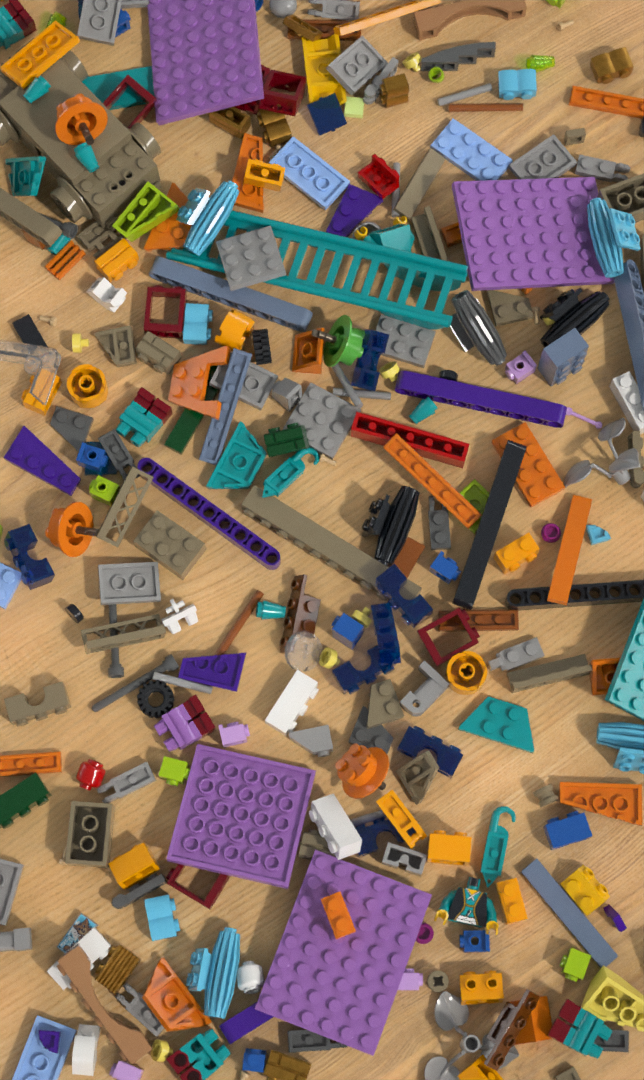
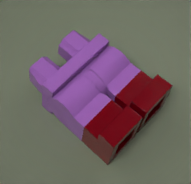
M196 694L180 706L162 715V720L154 725L159 736L170 731L172 737L164 741L169 752L178 748L182 750L186 746L216 731L215 725L207 712H205Z

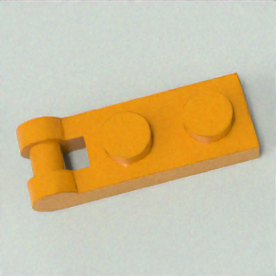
M393 789L376 801V804L410 849L415 846L417 841L427 837ZM413 828L415 833L409 836L406 831Z

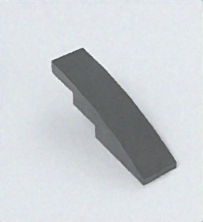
M496 42L472 43L439 51L422 58L421 71H430L434 67H439L442 71H458L459 64H476L477 58L495 57Z

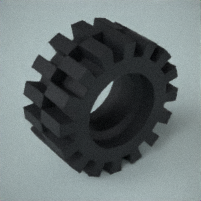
M253 330L256 364L272 363L268 330Z
M151 680L148 684H143L144 687L140 688L139 694H137V702L145 715H148L150 718H159L171 711L175 698L169 685L159 680H156V682ZM160 692L163 695L164 700L160 706L154 707L149 704L148 698L151 693Z

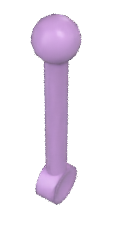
M567 407V416L573 415L595 425L597 429L602 428L603 425L600 421L595 422L573 412L572 408Z

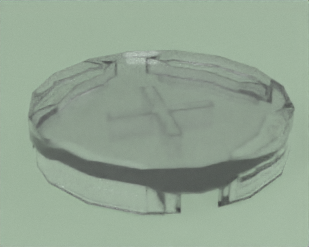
M306 631L293 634L285 646L287 664L292 669L304 672L315 668L321 658L320 651H322V645L315 634Z

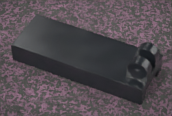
M29 314L12 323L37 368L40 367V364L54 359Z

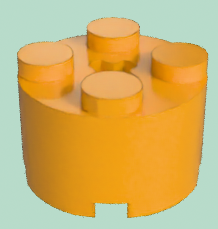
M232 308L219 328L220 336L216 335L214 342L221 346H228L232 352L234 348L242 351L245 345V337L249 338L252 334L255 321Z
M90 364L79 365L71 371L67 379V389L70 396L80 408H94L106 401L108 384L103 372L99 368Z
M463 651L454 655L446 669L445 676L446 681L449 683L448 686L454 692L461 695H472L479 691L487 677V667L482 657L472 651ZM465 670H469L470 675L467 677L463 676Z

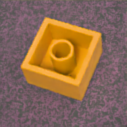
M434 830V833H430L428 837V856L426 862L468 866L470 863L472 837H467V833L463 832L446 835V831Z

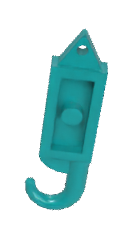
M313 448L299 450L291 458L289 457L264 480L262 498L274 495L278 497L303 474L305 464L301 458L304 455L312 454L315 457L313 464L317 465L320 459L318 452Z
M507 806L496 808L491 816L480 870L487 887L497 877H501L509 837L508 831L498 825L500 815L504 812L509 813L512 822L516 821L515 812Z

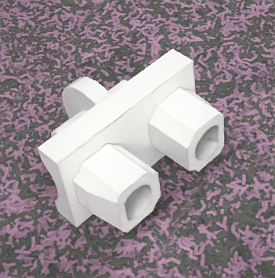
M171 599L170 603L172 606L165 610L167 614L173 611L175 613L161 619L163 625L167 626L172 634H175L182 630L178 620L185 617L189 626L198 622L197 609L194 604H191L179 610V608L185 606L183 600L175 603L174 599Z

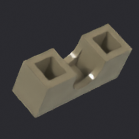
M63 681L43 687L45 698L37 706L29 705L27 696L24 693L4 699L10 722L19 727L28 724L29 720L36 719V721L46 719L52 713L56 715L66 713L67 709L72 707Z

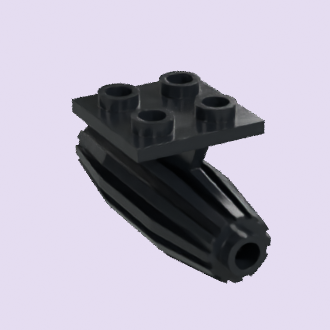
M581 288L575 291L571 289L568 292L562 293L557 298L558 301L554 304H549L543 309L544 314L540 316L541 320H543L542 318H549L555 321L540 339L543 347L545 348L574 328L577 329L580 335L583 334L609 307L610 299L608 295L597 291L578 301L577 296L582 292Z
M401 486L391 505L388 503L390 496L387 494L373 501L369 507V519H366L362 526V530H364L363 537L379 535L374 559L387 567L388 565H393L402 550L416 515L420 492L408 486Z

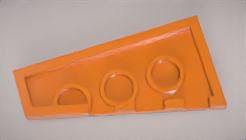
M559 783L560 804L642 826V784Z

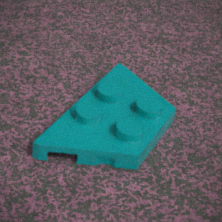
M35 156L5 159L6 165H10L12 174L9 173L8 175L12 196H37L46 157Z
M239 422L206 488L250 489L267 453L246 429L243 422Z
M488 696L458 729L532 754L534 752L527 708Z

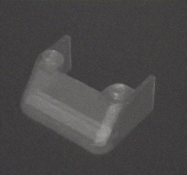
M0 340V360L24 364L25 371L35 376L29 393L41 404L46 405L61 361L60 353L52 347Z

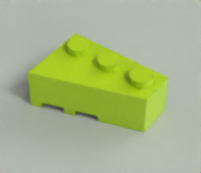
M148 181L112 226L129 241L133 242L177 213L180 207Z

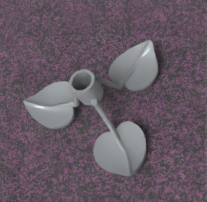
M624 418L609 423L598 435L600 441H608L615 457V461L609 466L610 471L607 472L594 463L590 464L589 460H583L575 464L567 472L564 479L565 489L568 485L585 479L590 474L592 468L604 473L608 478L613 477L618 485H623L629 481L631 474L628 470L640 467L639 452L637 449L632 448L624 451L618 457L612 443V438L619 436L625 428L626 421Z
M444 991L439 996L435 1005V1021L442 1030L449 1031L454 1027L463 1036L460 1041L461 1052L452 1058L449 1063L444 1057L440 1056L430 1059L424 1069L425 1080H459L458 1075L460 1072L456 1067L452 1066L456 1060L465 1053H473L478 1049L482 1050L481 1055L483 1054L487 1059L495 1045L486 1038L488 1034L483 1037L482 1046L477 1036L467 1035L466 1032L458 1027L465 1024L468 1020V1006L461 1005L459 997ZM515 1046L510 1048L504 1063L499 1069L505 1067L519 1056Z

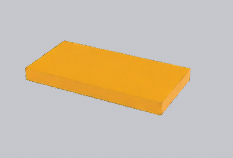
M55 20L0 67V70L22 89H25L32 83L35 77L38 78L77 45L80 40L75 34Z

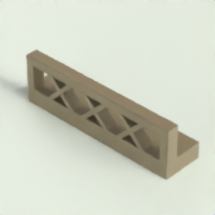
M425 207L424 214L411 217L422 255L448 261L431 207Z
M133 466L130 468L98 531L97 538L116 547L120 545L154 478L153 476ZM137 474L148 479L145 486L138 489L134 482ZM133 484L134 490L129 491ZM143 489L142 492H141V494H140V496H139L138 490ZM135 492L137 502L134 505L127 506L125 500L127 494ZM126 509L128 519L126 522L119 524L116 515L119 511ZM115 519L116 525L111 526ZM115 527L118 528L120 534L116 542L106 537L109 529Z
M159 614L81 630L86 654L161 639L166 634ZM156 620L157 627L144 628L148 621ZM129 625H134L137 628H139L138 631L129 633L125 632V629ZM110 629H115L120 633L115 636H105ZM95 633L100 636V639L88 641L86 634Z
M582 654L508 672L507 676L512 693L589 675L592 671L591 664L588 665L586 655Z

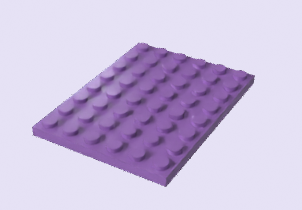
M149 0L148 18L154 97L157 99L155 111L156 122L159 126L264 99L255 0Z
M595 177L455 181L452 183L471 291L615 283L614 277L606 278L600 267L588 226L587 206L590 204V200L598 196Z
M315 850L255 1009L374 1056L432 894ZM341 891L356 932L336 940L321 899Z

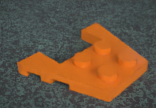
M223 346L174 364L168 401L177 406L219 420L222 403L218 400H204L210 366L228 365L231 348Z

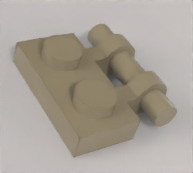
M97 221L77 235L78 239L89 251H92L94 248L98 249L93 254L95 259L122 238L127 239L122 234L117 236L115 234L117 230L114 227L110 230L107 226L102 228ZM107 238L112 240L107 245H102V242Z

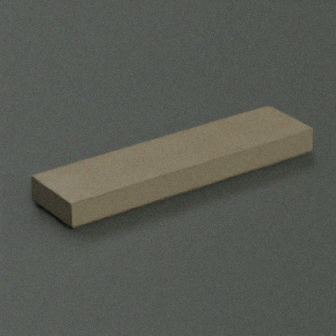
M432 148L428 149L393 208L395 212L401 216H406L407 220L411 219L444 163L445 158Z

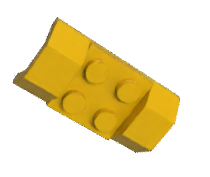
M334 33L328 39H319L313 42L303 36L302 45L309 104L317 109L338 108L347 102L346 90L326 68L341 54L339 35Z

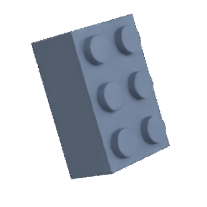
M574 328L543 348L537 369L550 386L554 384L559 385L567 379L566 376L571 373L574 375L582 369L589 345L577 329Z

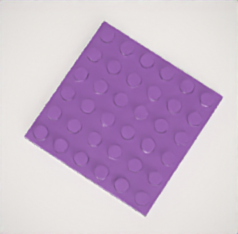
M197 744L166 860L172 863L288 889L316 770Z

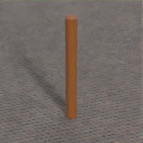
M523 103L449 104L448 112L523 111Z
M256 591L214 655L225 654L257 606V602L263 597L264 594L261 591Z

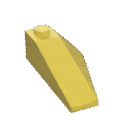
M603 965L591 980L581 1008L603 1021L609 1020L616 1022L617 1025L631 1026L644 1032V995L622 977Z

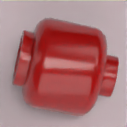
M88 759V761L81 763L76 779L81 782L80 787L91 791L92 787L98 788L101 786L106 771L102 763Z

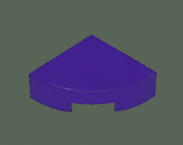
M610 904L603 908L605 914L612 919L615 924L614 926L619 932L627 929L619 913Z
M39 1030V1039L43 1046L50 1052L58 1053L61 1032Z

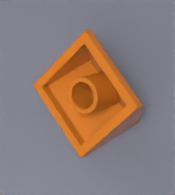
M322 327L316 329L324 332V328ZM313 330L295 335L292 362L293 372L322 374L324 340L312 336Z
M620 658L596 659L590 662L592 666L590 673L592 695L607 694Z
M547 996L539 998L536 1008L529 1015L526 1025L521 1029L514 1045L552 1039L547 1036L552 1027ZM520 1000L511 1001L510 1003L517 1007Z

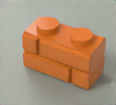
M341 891L321 899L336 940L356 932Z

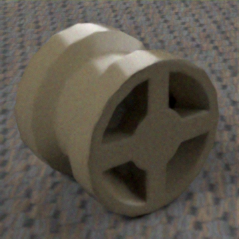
M552 784L533 792L540 801V808L559 799L553 792Z
M434 971L429 975L427 984L432 991L442 992L447 988L449 979L444 972Z

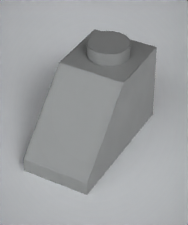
M284 378L282 381L279 380L272 387V397L288 412L298 404L302 397V386L290 379Z
M329 725L289 732L290 740L312 755L325 757L329 756L330 752H333Z

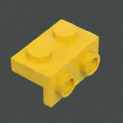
M585 865L580 866L560 883L586 916L591 914L610 897L607 888L596 880L593 871Z

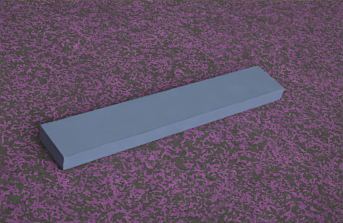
M233 349L218 397V401L222 403L219 420L211 419L199 457L201 461L217 465L220 460L252 358L251 353Z
M535 859L521 871L523 876L600 968L603 965L605 967L618 957L538 859Z

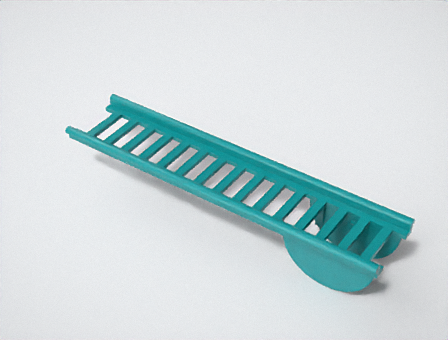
M234 210L231 211L224 223V226L229 227L225 239L235 236L237 229L250 232L271 226L274 237L282 239L279 247L282 262L290 241L300 244L289 275L264 281L263 283L378 310L385 316L430 330L450 327L453 316L442 314L449 292L457 290L462 282L465 283L468 274V266ZM214 240L200 256L191 253L186 248H183V250L172 248L171 252L168 251L166 254V259L225 273L220 254L218 259L208 257ZM307 247H316L318 249L307 279H298L297 275ZM329 250L336 253L325 284L314 283L325 251ZM343 255L354 256L343 288L333 287ZM361 260H371L372 262L361 293L351 292ZM380 263H383L388 269V273L379 298L369 296ZM398 277L404 281L398 301H388L394 278ZM412 285L422 288L416 307L405 305ZM430 290L440 291L434 311L424 309Z

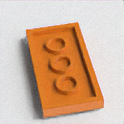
M526 422L492 440L491 443L500 458H502L508 440L527 446L515 482L530 507L565 489L564 484Z

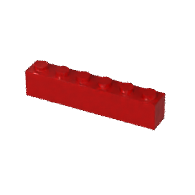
M356 412L351 427V437L384 446L397 433L421 457L463 469L469 443Z

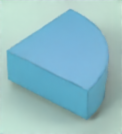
M586 525L591 545L611 539L606 530L596 525Z

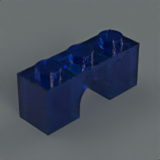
M365 329V337L362 343L364 351L362 356L357 358L351 382L353 387L368 391L376 390L380 372H377V364L381 354H385L389 334Z
M30 524L8 531L4 543L6 549L11 551L13 555L14 565L17 568L19 567L22 573L23 583L32 590L51 583L55 574L47 558L34 560L29 557L27 551L34 549L38 540Z
M394 563L376 578L377 585L375 587L381 595L385 594L389 598L388 603L395 611L399 610L404 623L415 628L432 614L433 608L421 594L412 600L404 599L400 595L399 590L407 583V578Z
M391 603L371 605L372 623L377 639L381 666L401 663L400 646Z
M385 641L367 650V656L371 662L368 669L363 671L356 670L351 662L348 661L332 670V675L343 694H353L360 689V685L364 683L367 685L377 680L376 676L382 673L384 675L389 674L395 669L396 660Z
M409 726L397 751L415 759L422 750H432L437 756L438 772L451 779L463 757V754L460 753L461 750L453 745L448 747L442 744L443 740L434 735L432 737L425 735V731L417 726L413 728Z
M384 817L374 820L373 825L366 827L365 824L355 827L362 839L360 852L357 853L358 857L378 851L376 837L381 832L392 833L397 844L405 842L388 819L385 820ZM410 828L406 832L411 836L415 833V830Z

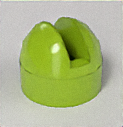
M434 67L429 71V78L434 83H440L444 80V72L441 68Z

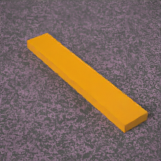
M414 0L335 26L333 28L334 33L342 36L439 4L441 1Z

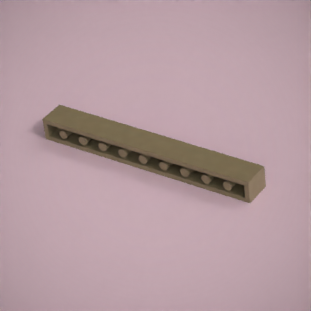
M255 485L241 504L242 510H244L243 513L252 519L253 517L259 519L261 525L268 529L272 527L280 537L284 539L288 537L293 540V544L298 548L309 550L310 555L314 558L324 559L327 561L326 564L332 569H340L345 577L351 580H358L363 588L374 590L379 598L385 601L388 599L394 603L393 605L401 611L405 609L409 612L421 593L422 588L275 497L262 498L263 490Z

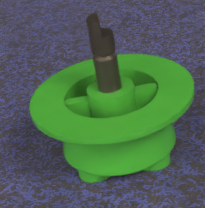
M342 315L335 321L329 334L316 329L312 331V336L326 341L323 359L328 367L335 366L339 361L350 366L356 358H360L363 354L364 348L362 343L365 337V330L352 327L351 318L347 315Z

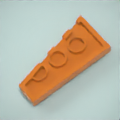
M244 133L232 182L238 185L237 189L240 191L234 205L263 213V188L243 183L248 159L263 161V138Z

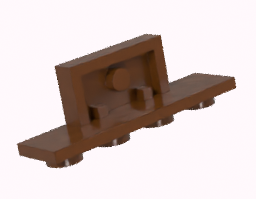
M305 574L294 576L291 583L292 592L287 603L288 612L283 624V636L280 640V653L282 654L293 652L296 635L309 639L314 637L321 600L304 595L307 575Z
M527 989L517 1007L508 1001L506 1002L486 1037L495 1044L484 1062L486 1066L498 1071L499 1067L504 1063L510 1048L514 1046L521 1029L525 1027L532 1010L536 1008L540 996Z

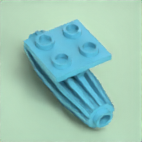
M230 180L228 182L223 181L210 197H208L210 194L208 190L195 188V190L193 189L189 193L188 201L185 206L179 209L176 219L178 222L192 225L183 245L184 248L200 256L216 238L229 217L240 192L237 189V184Z
M594 198L590 200L587 212L588 226L595 255L606 278L620 276L624 272L622 248L636 251L641 250L640 238L635 229V219L632 214L612 208L609 209L605 200Z
M627 722L598 723L596 743L619 750L613 768L625 772L630 770L639 771L644 774V725Z
M225 927L224 931H220L212 954L208 952V948H199L192 952L190 959L192 971L188 973L186 986H188L189 991L205 989L204 1015L225 1019L232 1000L240 961V934L236 933L237 929Z

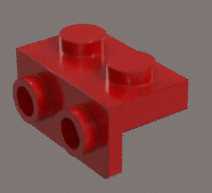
M373 154L371 156L372 162L358 172V178L383 200L399 188L400 176L395 169H391L383 158Z

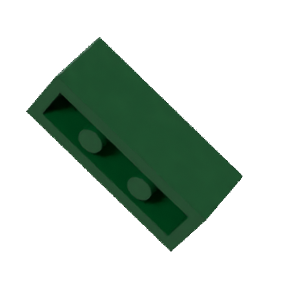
M34 773L0 795V828L6 829L14 823V819L19 816L21 818L31 813V808L36 805L38 807L49 801L48 798L52 795L39 774Z

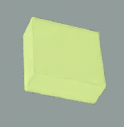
M346 96L347 102H345L344 117L363 118V98Z

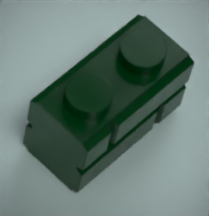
M298 422L287 425V429L281 431L280 427L268 429L269 433L264 434L269 457L310 448L305 426H299Z

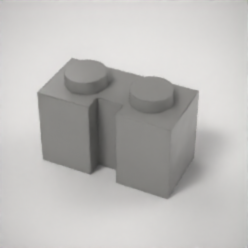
M388 842L382 865L395 869L398 868V865L406 867L405 872L421 877L428 855Z

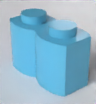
M536 70L498 71L499 98L512 100L515 97H520L528 100L535 97L537 92Z
M186 303L183 329L184 344L207 345V341L211 340L212 329L208 328L209 322L213 321V310H210L209 304Z
M168 894L145 899L152 941L176 937L177 932L180 931L178 919H174L173 911L176 910L174 898L170 899Z

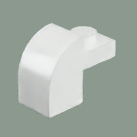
M105 277L97 278L87 290V293L95 301L111 312H115L126 299L125 295L127 294L123 288H115Z
M79 1024L73 1045L72 1074L94 1075L100 1026Z

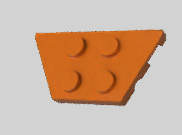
M172 182L167 197L181 208L185 206L188 199L179 187ZM175 213L151 230L144 250L149 252L156 249L184 248L183 245L192 225L178 222L176 220L178 215Z
M164 957L161 958L155 967L142 999L167 1032L208 1026L212 1022L210 1018L204 1015V1010Z

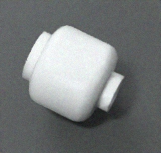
M254 961L243 962L242 966L238 968L236 977L238 988L244 991L245 994L259 992L265 983L263 968L258 964H254Z

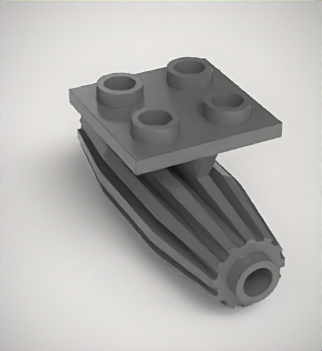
M468 290L455 295L451 301L456 313L452 315L453 319L450 329L464 352L475 346L490 365L495 364L498 366L506 360L507 353L498 331L478 299L474 298Z

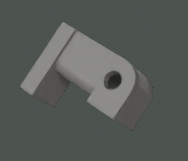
M425 660L419 665L418 670L427 678L426 681L414 693L410 691L400 701V706L414 717L421 716L449 687V683ZM418 703L419 707H414L413 704Z
M31 928L0 932V952L32 950Z

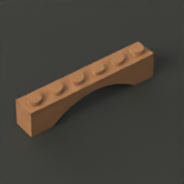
M459 0L448 5L441 4L434 8L418 10L414 12L413 22L418 40L420 41L437 37L450 23L466 16L491 15L507 21L522 18L526 15L527 6L525 0Z
M79 943L58 958L59 964L57 968L63 976L67 974L71 979L69 983L75 993H81L83 996L82 1003L88 1011L92 1009L96 1014L94 1017L95 1021L100 1027L104 1026L108 1031L106 1034L107 1038L113 1045L116 1043L121 1050L118 1053L125 1062L129 1060L132 1065L152 1050V1045L140 1028L129 1026L117 1020L101 1005L91 981V960Z

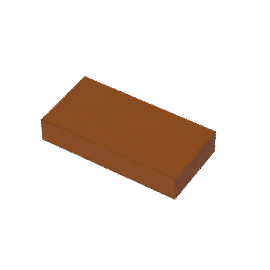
M408 537L390 569L408 578L425 546Z

